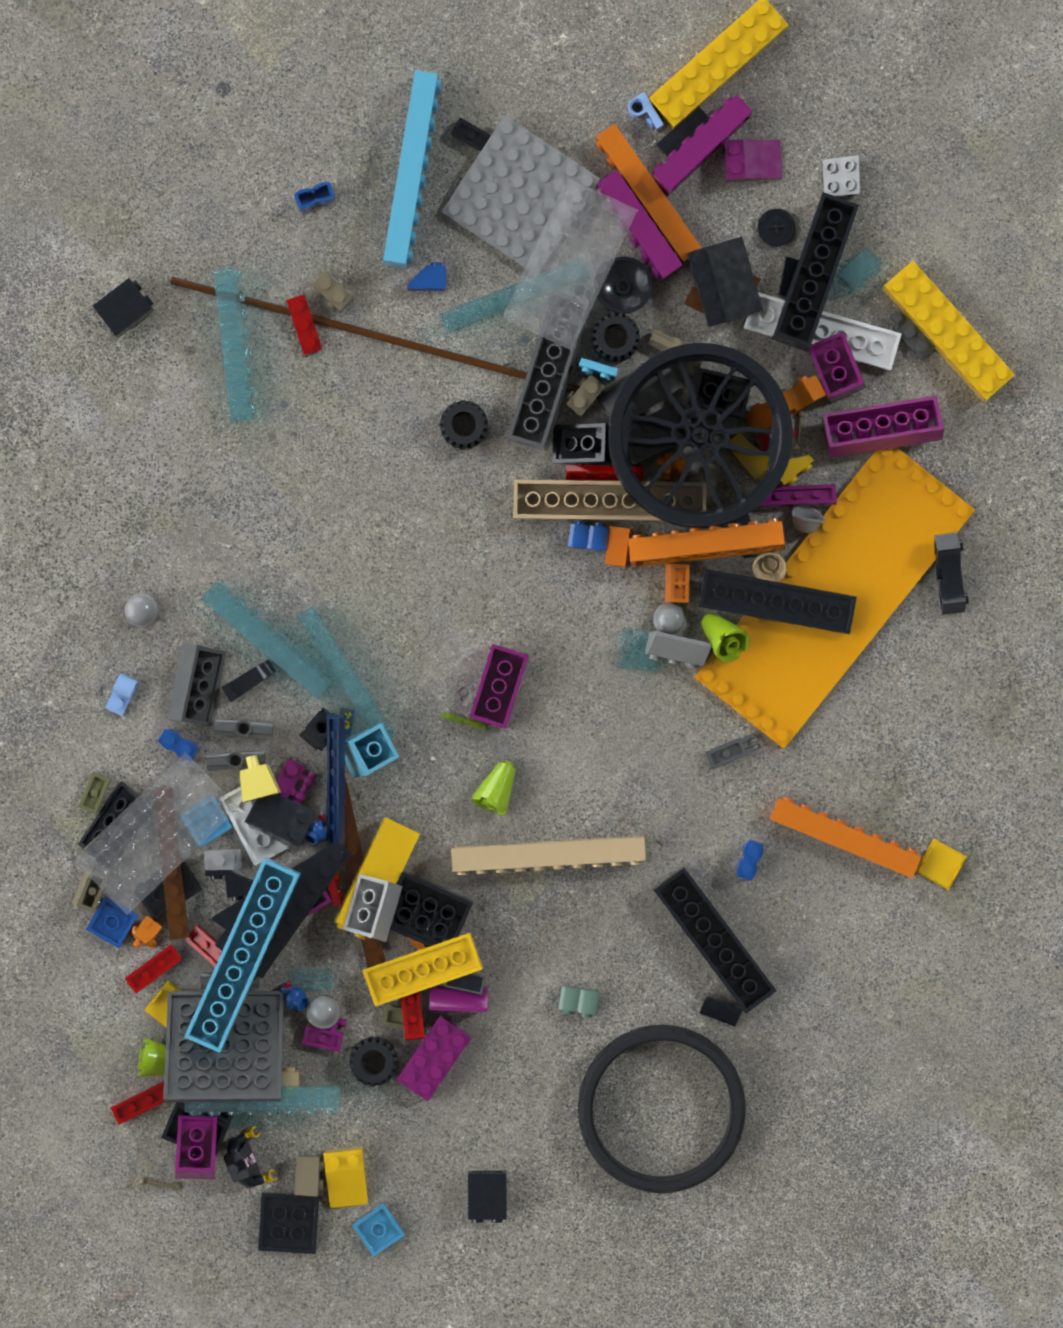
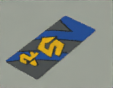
M341 708L340 715L345 717V739L351 736L355 710Z

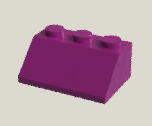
M436 985L430 988L429 1010L487 1012L489 986L484 985L483 994L481 995Z

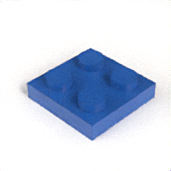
M104 896L86 930L113 946L120 948L136 921L138 914L111 898Z

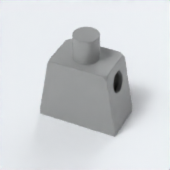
M241 849L204 850L205 870H234L241 868Z

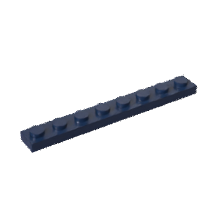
M335 713L327 714V847L336 841L345 847L346 723L345 717Z

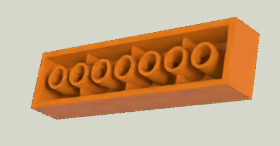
M778 519L767 520V523L759 524V521L748 522V525L740 526L739 523L729 524L727 528L710 526L709 530L692 528L690 532L682 533V530L671 531V534L663 535L662 532L652 533V536L644 537L642 534L633 535L632 539H628L630 562L636 568L786 550L784 527L782 521L778 522Z

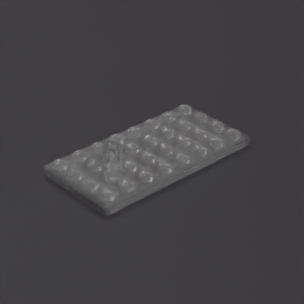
M567 177L502 319L572 351L638 210Z
M185 752L89 843L73 861L128 915L225 822L239 806Z

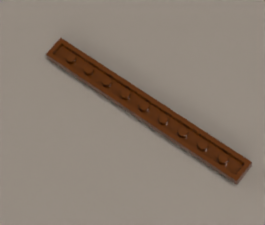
M346 782L345 848L352 853L345 861L349 885L351 886L364 857L349 787ZM367 937L365 940L361 939L367 968L386 962L382 941Z

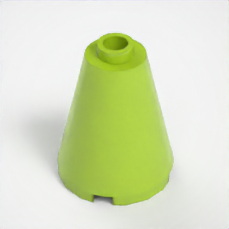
M709 613L703 617L701 626L709 643L712 644L711 647L718 659L722 662H731L740 657L738 654L742 650L744 652L747 650L749 636L745 630L716 613Z
M506 760L498 762L472 795L471 800H474L473 803L489 812L497 810V815L505 816L516 773L514 764Z
M144 1038L142 1043L146 1044L145 1048L140 1049L138 1070L141 1071L138 1073V1076L165 1075L166 1045L149 1038Z

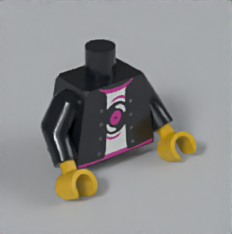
M257 1126L247 1127L245 1134L241 1133L230 1140L227 1153L224 1156V1162L234 1183L240 1182L246 1188L264 1184V1181L271 1183L278 1179H273L270 1176V1173L275 1171L274 1169L265 1172L263 1176L261 1175L262 1173L247 1140L248 1138L259 1137L260 1133L253 1134V1129Z

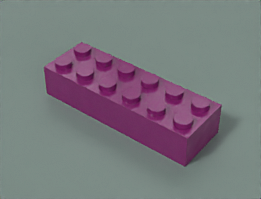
M738 95L734 98L732 96L727 98L720 111L716 109L709 116L706 124L702 123L696 128L692 138L688 136L681 143L678 151L675 149L667 156L668 159L665 164L661 162L653 170V179L667 197L721 147L724 141L728 140L751 118L753 110Z
M615 170L599 181L596 194L602 202L606 201L608 204L607 210L613 218L617 217L619 220L618 226L622 232L628 233L630 236L629 242L633 248L640 250V258L645 265L649 263L652 268L651 274L656 280L660 279L663 283L679 272L682 268V263L620 173Z
M937 396L822 414V427L829 458L943 440L944 427Z

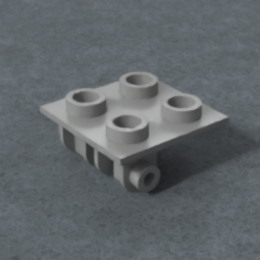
M859 155L823 159L824 193L833 196H858V194H861Z

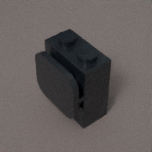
M129 278L93 305V308L117 338L135 328L154 311L151 307L154 305L148 295L144 297L141 294L140 290L142 288L136 280L132 282Z
M507 1170L468 1171V1220H472L473 1223H483V1220H491L492 1223H502L503 1220H507Z

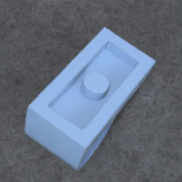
M645 92L630 101L628 113L632 118L640 119L647 115L646 122L651 129L654 128L657 132L663 128L664 124ZM639 104L643 110L636 113L632 110V106Z
M120 674L105 708L123 716L139 681Z

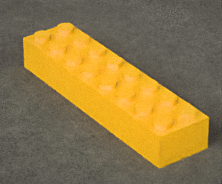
M758 0L648 98L655 111L673 130L784 33L789 24L767 0Z
M913 260L882 287V290L914 322L982 402L988 400L1015 375Z

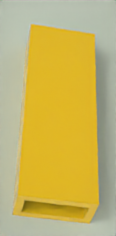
M383 817L334 920L338 924L337 928L343 930L359 874L397 884L420 833ZM354 934V936L362 940L366 938V936Z

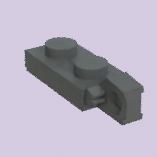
M897 311L890 316V319L896 324L893 327L895 332L901 333V340L919 360H922L935 348L930 340L907 316L903 318Z

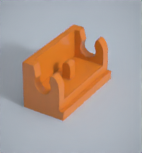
M609 526L605 556L606 565L629 567L628 539H632V529Z
M666 564L665 603H689L690 564Z

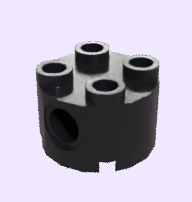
M324 707L313 717L305 727V730L299 735L316 751L318 749L322 751L327 746V714H330V712ZM323 727L326 733L318 732L317 728Z

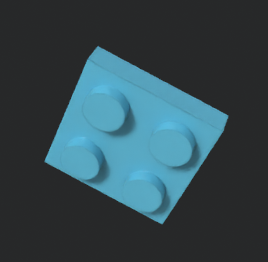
M581 358L578 368L582 370V374L588 376L593 374L600 375V379L611 382V379L615 380L618 372L617 368Z

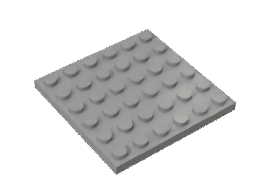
M504 115L442 210V213L538 276L601 179Z

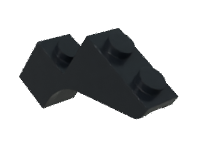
M205 870V877L210 876L211 880L222 879V875H225L227 898L232 897V901H238L243 896H247L254 881L232 870Z

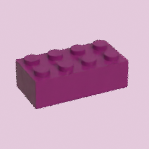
M492 644L469 716L470 718L506 729L529 655Z
M440 1014L396 1080L426 1101H429L472 1039V1035Z

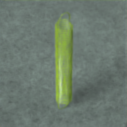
M443 712V715H442V717H457V718H442V719L465 721V722H455V723H459V724H471L469 727H473V728H485V727H486V724H477V723H481V722H478V721L462 720V719H468V718H465V717L450 716V715H454V714H451V713H445V712Z

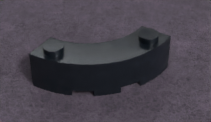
M957 532L934 535L936 578L941 580L938 581V594L942 615L965 612L966 604H969L968 594L964 593L961 572L963 541L959 540Z

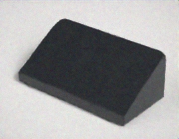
M785 257L778 296L786 297L798 263L797 259Z
M706 995L699 1013L735 1027L742 1009Z

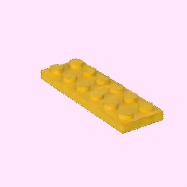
M470 932L362 971L376 1007L483 970L484 968Z

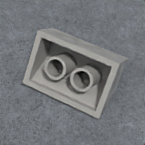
M649 631L645 654L650 655L649 659L660 661L661 658L668 659L667 663L679 665V662L687 663L686 667L697 669L698 666H704L712 644L658 631Z
M359 874L343 930L386 942L402 886Z

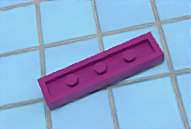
M836 484L777 486L767 499L760 504V508L836 505Z

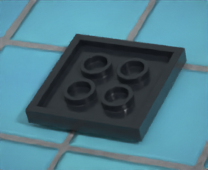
M262 1192L258 1251L316 1254L320 1195L301 1196L291 1193Z

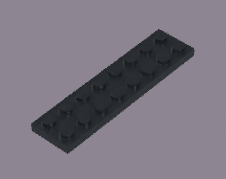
M705 569L698 607L850 634L857 597Z

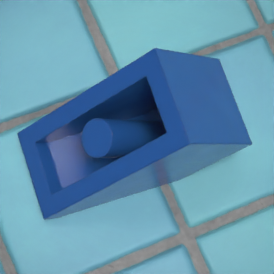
M431 262V265H426L407 284L408 291H446V265H442L441 262Z

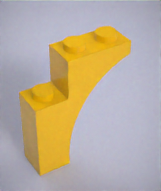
M737 434L729 441V443L745 449L760 451L742 434ZM728 450L753 481L757 478L759 480L763 478L767 470L768 457L749 456ZM810 455L789 459L780 483L783 486L786 483L789 486L798 479L796 477L801 471L806 473L813 467L810 464L814 461Z

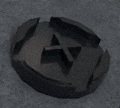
M770 209L762 214L758 221L757 231L765 244L772 247H780L791 241L795 234L796 226L794 218L789 212L784 209Z

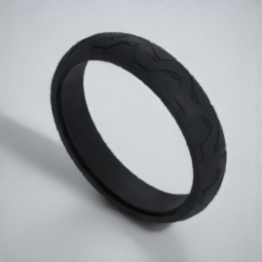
M644 1026L620 1035L605 1046L594 1058L585 1073L579 1092V1126L584 1142L593 1158L601 1168L619 1182L646 1192L672 1193L699 1185L712 1177L727 1163L734 1153L745 1124L746 1101L744 1089L731 1060L715 1043L705 1036L679 1026ZM653 1041L682 1043L704 1054L721 1072L730 1098L728 1127L716 1150L697 1167L671 1176H650L633 1171L621 1164L608 1152L601 1142L593 1120L595 1091L608 1066L625 1051L637 1045Z

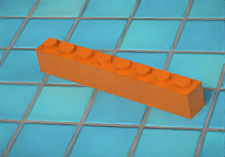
M614 123L596 136L595 146L600 153L604 152L606 154L608 165L611 168L615 167L675 255L682 264H685L689 261L687 252L702 247Z
M788 797L777 798L769 818L770 820L910 878L914 877L921 857L917 855L918 851L911 848L903 850L899 848L901 844L891 840L889 843L881 841L882 836L875 833L869 836L864 833L865 829L854 825L852 829L846 826V821L836 818V821L828 819L829 814L819 811L818 814L811 812L812 807L802 803L799 807L793 804V799Z

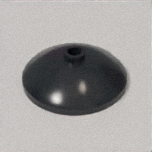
M616 257L607 261L599 269L595 279V292L600 303L608 310L618 314H629L641 309L649 300L652 292V278L648 269L640 261L631 257ZM625 285L627 289L621 291L619 287Z

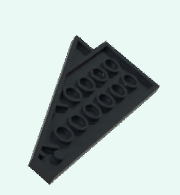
M337 841L292 868L300 872L301 875L256 975L261 979L352 853ZM246 897L211 918V920L226 929L215 944L222 951Z

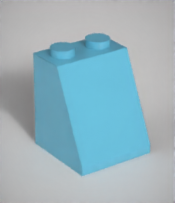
M382 723L345 739V761L353 778L367 776L399 758Z

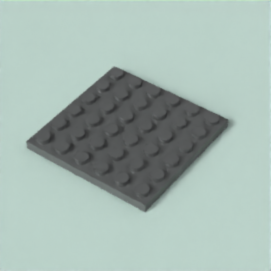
M204 991L168 992L164 1102H281L284 994L281 991L248 992L224 1048L220 1053L184 1037Z

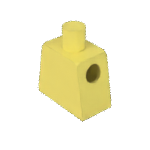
M257 755L246 757L248 769L240 771L242 801L249 802L281 793L268 764L259 765Z

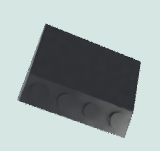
M742 236L687 252L708 327L763 311Z
M403 870L397 885L402 886L390 930L429 947L458 937L474 901Z

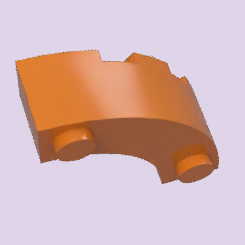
M806 375L798 379L797 385L783 393L791 416L827 395L816 375L810 378ZM758 402L749 407L751 411L746 413L745 417L751 427L766 429L771 427L772 414L767 402L762 405Z

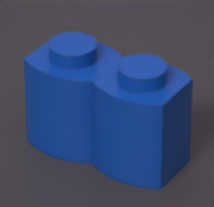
M322 182L315 185L312 189H301L294 194L297 206L301 212L313 210L318 205H328L336 199L330 182Z
M575 520V524L571 523L568 547L606 551L609 528H605L606 524L594 523V526L586 525V521Z
M165 729L158 740L162 747L175 751L180 758L187 761H193L200 750L195 742L183 739L180 733L172 729Z
M750 839L745 842L742 849V858L736 866V876L749 881L754 878L757 872V862L763 854V844Z

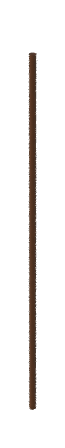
M176 277L171 279V284L291 316L289 308ZM312 314L314 323L524 380L528 373ZM568 384L566 391H574L576 393L580 386Z

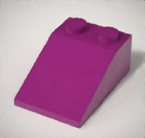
M741 139L723 142L725 183L783 179L780 140Z
M844 332L811 344L810 354L831 403L867 388Z
M178 1115L176 1179L215 1180L217 1116Z

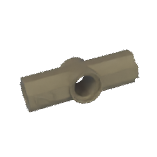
M656 329L648 342V345L660 351L687 344L681 339L672 338ZM703 361L686 362V364L695 369L703 363Z

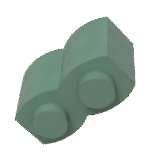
M562 985L558 1009H561V1013L573 1015V1012H579L582 1017L592 1018V1015H596L600 991Z

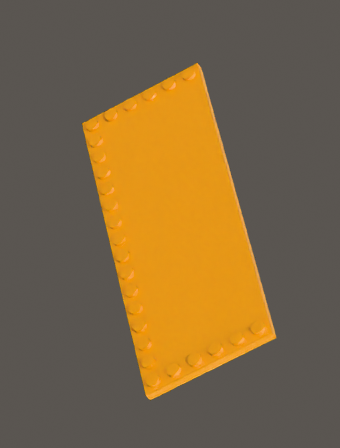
M899 448L875 451L839 495L836 505H831L823 515L825 518L824 523L820 525L816 532L809 533L786 561V573L783 579L779 581L780 583L856 596L850 634L743 615L736 626L745 630L749 636L747 650L745 652L742 650L738 654L740 657L731 662H722L713 653L694 678L785 749L936 560V555L934 554V535L958 532L975 509Z

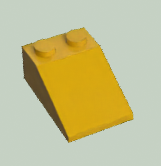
M363 1146L325 1150L323 1154L330 1208L369 1204Z

